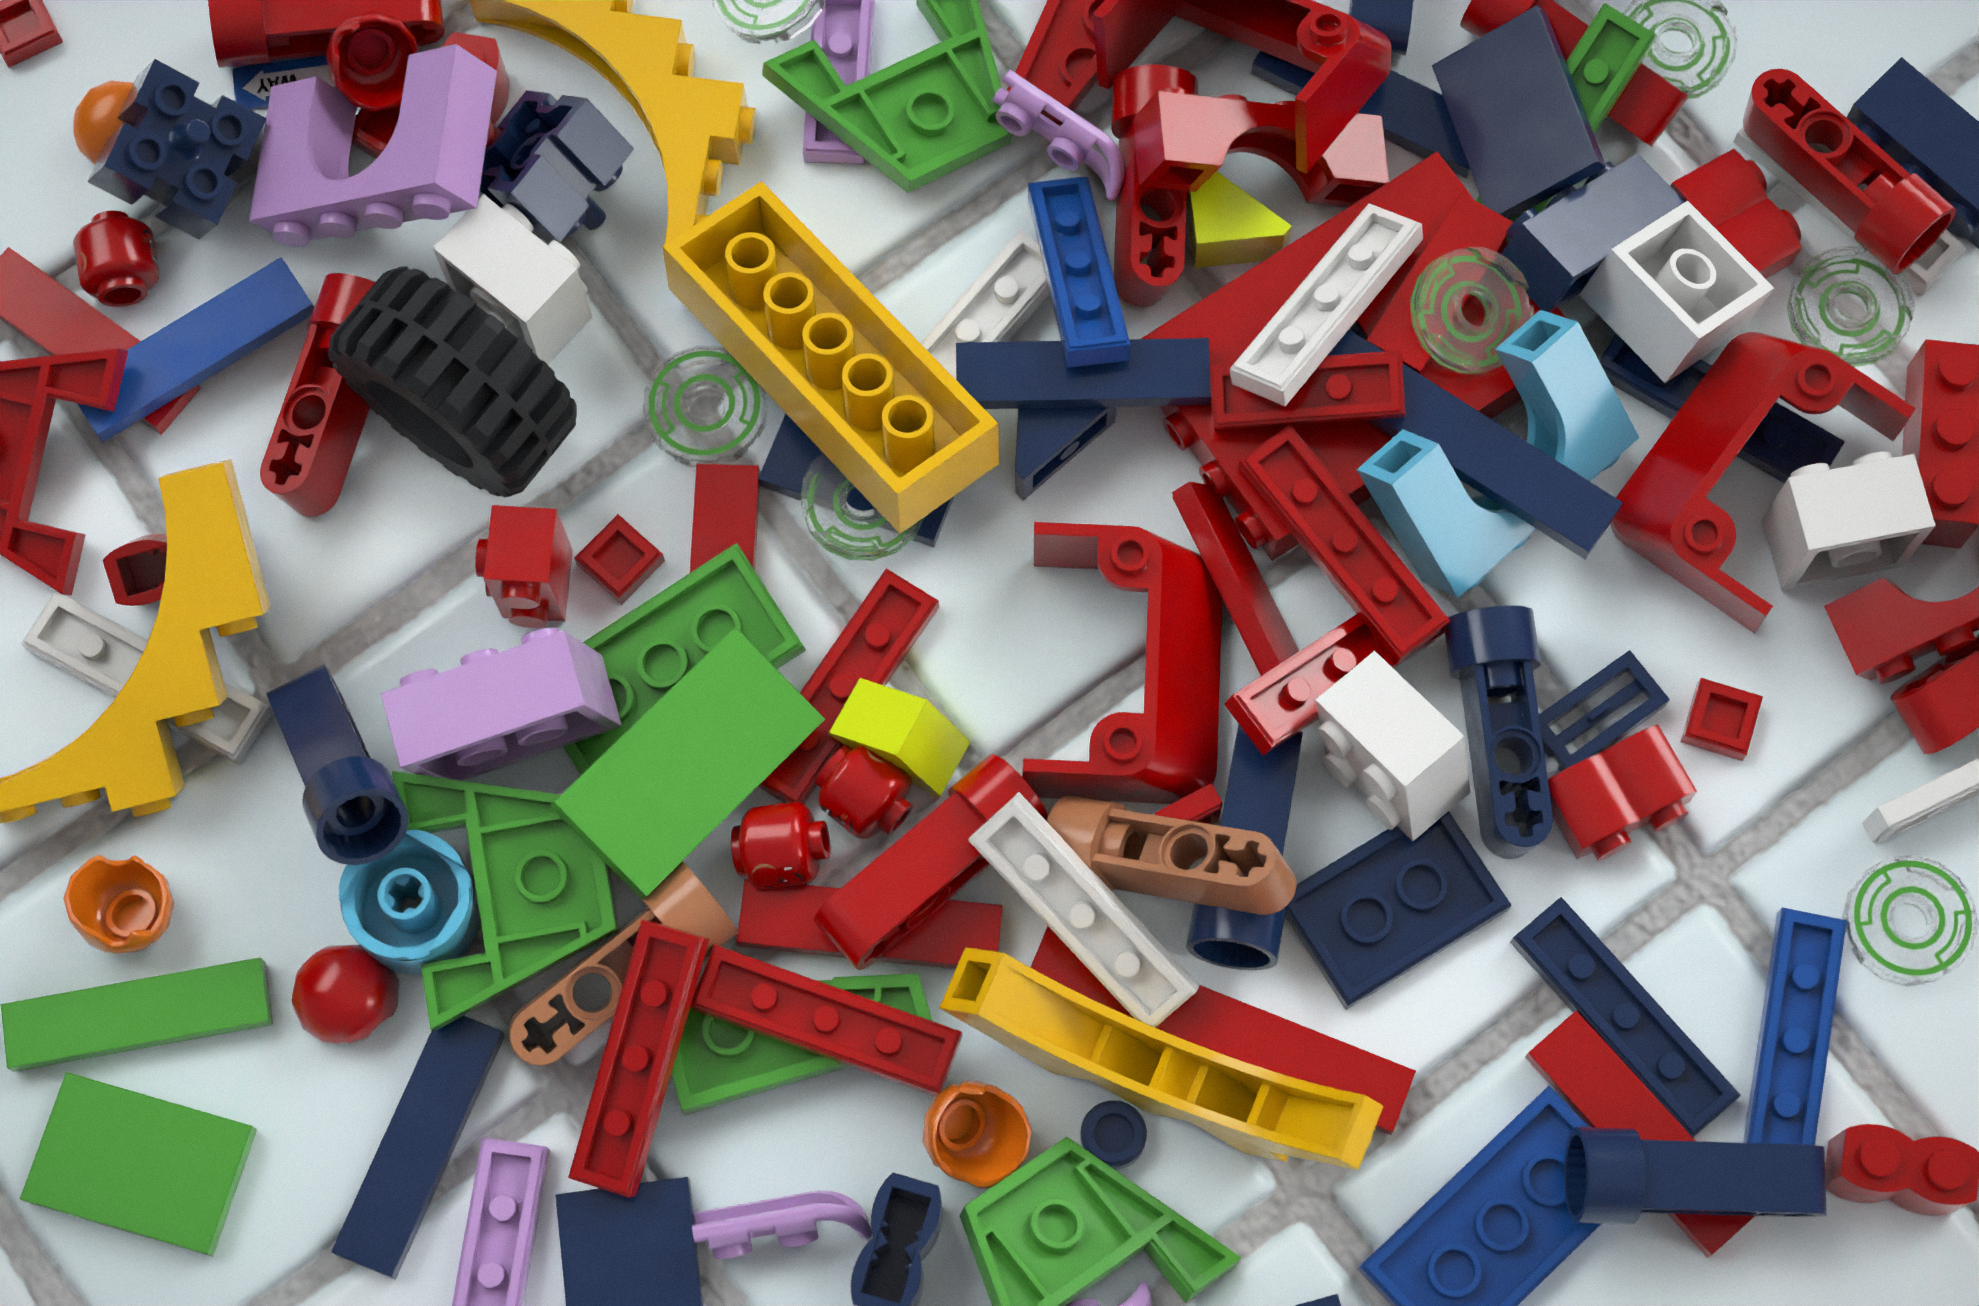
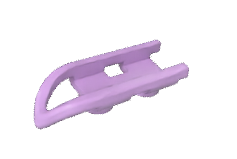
M1009 70L1002 82L1012 89L1008 92L1000 87L992 99L993 102L1001 106L995 115L998 123L1005 130L1016 136H1026L1033 129L1050 140L1051 143L1047 147V154L1056 164L1067 170H1077L1082 162L1086 163L1102 179L1106 189L1107 200L1114 201L1118 197L1125 177L1124 160L1114 141L1102 130L1012 70ZM1045 110L1063 122L1061 127L1042 115L1041 111ZM1093 144L1097 145L1102 150V152L1107 158V161L1100 153H1098L1095 149L1092 148Z
M811 1191L693 1213L695 1225H692L694 1242L708 1241L709 1248L712 1249L713 1257L716 1259H729L745 1255L753 1250L751 1238L776 1234L779 1245L782 1247H796L812 1243L819 1238L816 1221L844 1223L857 1231L863 1239L871 1237L870 1224L860 1205L848 1196L834 1191Z

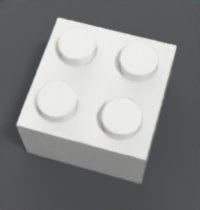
M483 194L478 199L477 208L468 210L432 248L446 282L452 290L459 294L463 293L476 302L477 306L487 314H492L506 325V329L533 349L532 352L540 360L549 364L592 318L585 295L588 288L580 279L577 270L580 267V263L559 242L552 240L547 245L532 233L534 230L533 225L516 207L506 203L501 208Z
M1686 201L1612 248L1579 295L1666 383L1739 334L1774 290V287L1689 201Z
M1888 451L1864 455L1856 459L1852 466L1830 470L1828 464L1817 463L1795 470L1791 473V477L1787 479L1762 519L1781 590L1903 567L1935 527L1915 454L1892 458L1891 453Z
M1375 651L1316 699L1320 727L1317 729V732L1324 743L1326 755L1322 759L1325 766L1343 786L1349 787L1354 783L1368 797L1366 804L1372 814L1389 830L1398 826L1414 841L1471 793L1465 736Z

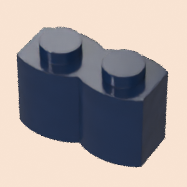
M894 1172L883 1182L877 1192L871 1212L873 1238L861 1251L852 1273L851 1298L854 1306H918L924 1284L922 1260L926 1258L936 1244L943 1221V1206L938 1185Z

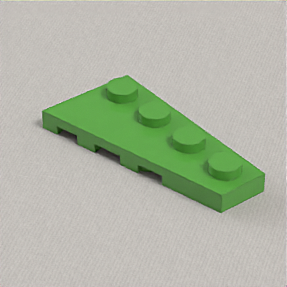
M919 973L834 977L832 980H819V982L932 1021ZM690 1007L671 1074L681 1111L684 1115L850 1066L693 1011Z

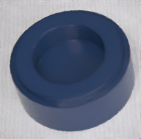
M1117 1100L1105 1101L1094 1106L1084 1117L1080 1132L1081 1146L1113 1169L1118 1170L1130 1166L1141 1156L1147 1139L1146 1124L1141 1114L1130 1104Z

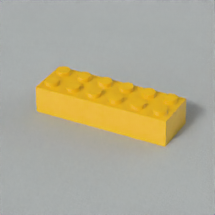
M762 181L662 246L669 290L899 534L999 465L998 422Z

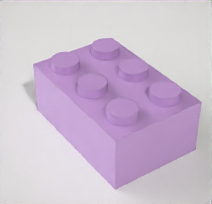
M544 628L524 635L521 638L522 645L502 652L491 648L469 653L460 659L461 666L441 673L434 669L421 670L404 676L400 679V687L381 693L400 768L417 775L463 781L622 727L602 655L564 630Z

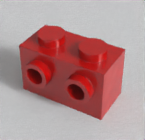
M492 505L488 539L479 538L475 557L477 577H484L486 595L493 597L502 618H509V622L514 625L526 628H542L547 626L548 621L565 622L573 549L557 510L551 508Z

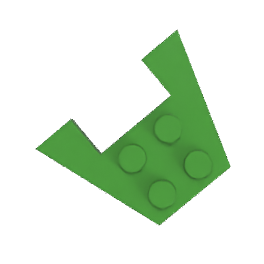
M917 0V7L941 42L847 86L816 40L809 41L763 62L762 76L905 192L909 193L1011 143L1013 134L1005 130L998 123L995 116L1001 106L993 102L992 99L1002 86L978 0Z
M392 771L393 781L408 812L407 830H421L432 834L467 828L486 953L421 964L430 1030L437 1031L619 931L609 866L550 807L561 794Z
M1065 1137L963 1207L959 1215L992 1306H1066L1142 1251L1148 1255L1184 1302L1187 1303L1233 1270L1242 1258L1068 1137Z

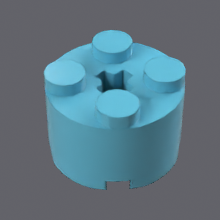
M406 830L401 842L390 853L370 863L346 865L340 879L339 901L342 916L350 935L370 956L392 971L404 974H422L421 964L459 958L469 948L478 932L481 919L474 877L453 847L431 833L421 830ZM419 896L422 898V902L416 909L408 908L404 911L400 906L401 901L405 897L416 900Z

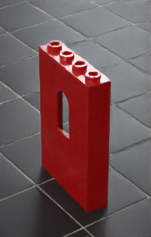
M1435 152L1141 339L1209 338L1210 365L1235 363L1369 203L1421 223L1423 240L1355 321L1368 338L1459 194L1463 193L1472 199L1474 198L1441 155ZM1506 241L1491 265L1506 277L1515 292L1520 315L1519 329L1541 309L1497 264L1496 260L1508 244ZM1487 270L1479 285L1491 295L1496 306L1494 328L1485 339L1477 343H1463L1447 333L1438 349L1453 359L1463 362L1486 360L1483 349L1493 343L1498 337L1503 325L1504 311L1513 310L1512 301L1506 287L1489 270ZM1475 290L1451 327L1457 334L1464 337H1475L1483 333L1488 327L1491 318L1490 306L1486 298L1479 291ZM1559 307L1550 312L1566 318ZM1507 314V324L1503 336L1493 348L1487 351L1490 357L1497 353L1495 349L1510 336L1513 328L1514 314ZM1434 354L1421 374L1490 419H1493L1522 400L1501 359L1481 368H1461L1442 360ZM1211 400L1210 405L1159 406L1166 416L1163 419V423L1170 438L1180 450L1184 451L1190 448L1202 465L1199 468V473L1204 484L1214 486L1215 495L1218 500L1223 497L1228 500L1238 514L1235 517L1238 530L1253 549L1261 546L1271 561H1274L1300 544L1238 468L1241 459L1286 426L1215 431L1212 423ZM1367 420L1291 425L1357 506L1372 497L1356 469L1393 438L1392 436Z

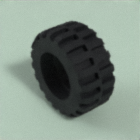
M403 266L383 273L331 335L328 351L329 360L333 362V367L337 373L346 379V384L353 392L360 395L366 401L368 407L377 415L383 417L401 436L414 443L424 454L437 460L456 476L463 477L471 485L479 489H486L492 495L505 498L523 492L576 426V402L570 397V391L565 384L554 376L555 372L545 361L540 360L532 352L533 349L521 338H517L506 329V325L492 314L489 315L479 308L476 302L463 293L459 294L452 290L447 283L438 278H430L421 270L415 268L410 270L407 266Z

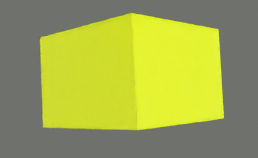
M1218 171L1196 192L1187 191L1186 209L1194 268L1261 262L1289 245L1292 225Z
M862 678L857 681L827 734L839 742L847 744L852 749L857 746H863L906 771L911 777L912 784L936 798L941 797L970 744V741L927 699Z

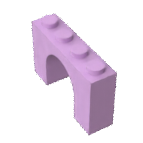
M457 44L408 55L400 113L394 133L379 157L362 172L352 177H349L348 163L357 107L353 106L338 89L317 76L271 86L249 221L272 233L273 239L278 243L292 247H304L309 245L311 240L327 237L350 238L357 231L373 228L396 229L401 227L403 222L424 218L442 220L448 218L450 213L477 208L497 71Z

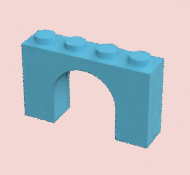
M1539 310L1495 349L1525 404L1528 417L1527 442L1583 478L1591 481L1601 471L1613 466L1619 460L1621 454L1640 438L1577 321ZM1404 429L1356 469L1422 582L1456 598L1479 585L1487 572L1511 551L1524 545L1530 538L1531 533L1536 530L1535 527L1484 495L1470 498L1440 445Z

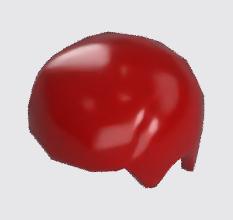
M376 11L366 12L346 19L335 30L327 47L326 58L330 80L353 106L372 112L400 106L408 55L417 53L418 49L414 35L396 17Z
M360 945L327 946L314 953L299 968L294 981L291 998L292 1007L302 1028L322 1042L333 1044L358 1042L368 1038L379 1024L395 1014L398 1006L399 979L394 971L370 956Z

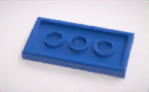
M1548 1086L1364 1261L1357 1270L1391 1306H1518L1602 1224L1573 1222L1565 1199L1564 1160L1567 1141L1574 1127L1589 1126Z

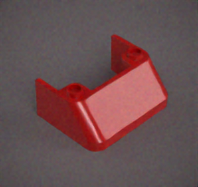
M1105 0L1092 14L1098 86L1107 90L1113 86L1115 75L1129 68L1174 16L1314 72V76L1295 97L1296 170L1306 174L1391 71L1392 47L1390 40L1385 34L1344 12L1314 0Z
M1747 332L1736 336L1727 344L1619 492L1616 498L1622 501L1623 504L1610 525L1614 535L1620 542L1755 634L1773 608V605L1720 570L1735 546L1736 528L1728 513L1706 498L1778 398L1807 414L1826 413L1839 405L1893 442L1916 408L1832 352L1763 333Z
M1034 522V566L1099 569L1103 579L1116 589L1148 592L1144 713L1118 712L1101 719L1091 733L1089 761L1023 758L1022 774L1025 781L1039 798L1060 799L1063 796L1072 795L1103 801L1172 804L1210 783L1214 785L1218 758L1222 597L1201 555L1136 526Z

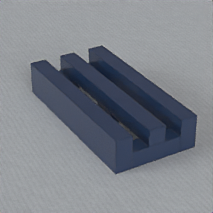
M1629 650L1539 714L1544 752L1549 758L1553 757L1559 764L1557 769L1561 772L1582 760L1606 750L1666 707L1670 699L1631 650ZM1627 672L1634 680L1558 735H1555L1551 730V725ZM1641 692L1647 696V701L1573 754H1570L1566 749L1567 745Z

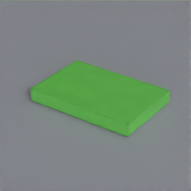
M66 1072L20 1200L213 1257L257 1129L252 1125Z

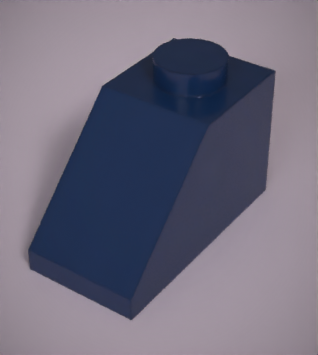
M1116 407L1018 409L1015 493L1023 501L1115 423Z

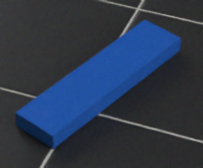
M1088 176L1028 183V201L1067 368L1129 361L1130 341Z
M280 257L127 349L129 352L115 412L82 404L77 405L103 443L312 315L314 305L283 258Z
M1783 907L1777 912L1743 1143L1815 1145L1847 920Z

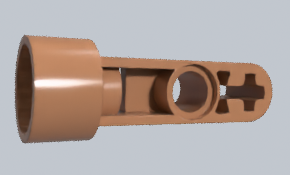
M1072 795L1060 798L1051 809L1046 820L1111 891L1117 889L1207 906L1223 907L1258 915H1269L1282 910L1290 903L1296 891L1297 884L1294 872L1272 840L1259 832L1128 811L1120 803ZM1206 857L1200 865L1189 869L1195 861Z
M683 861L646 898L641 900L646 907L514 1013L509 1023L508 1035L512 1048L520 1059L526 1063L538 1066L551 1064L615 1014L633 947L627 939L634 933H638L641 920H650L710 938L704 960L710 956L713 945L721 947L739 932L719 903ZM597 973L604 976L609 983L610 992L608 999L599 1008L583 1009L574 1002V985L583 975ZM560 994L569 1013L580 1020L581 1023L573 1030H570L564 1018L550 1031L554 1041L551 1046L544 1049L536 1042L527 1048L522 1043L528 1036L524 1024L532 1017H535L542 1024L555 1016L558 1010L548 1002Z

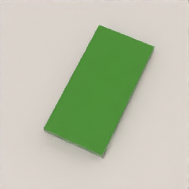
M737 543L583 642L603 657L622 727L563 746L580 775L600 758L734 627L776 669H779L806 651Z
M734 627L570 785L550 807L642 900L739 806L825 718Z

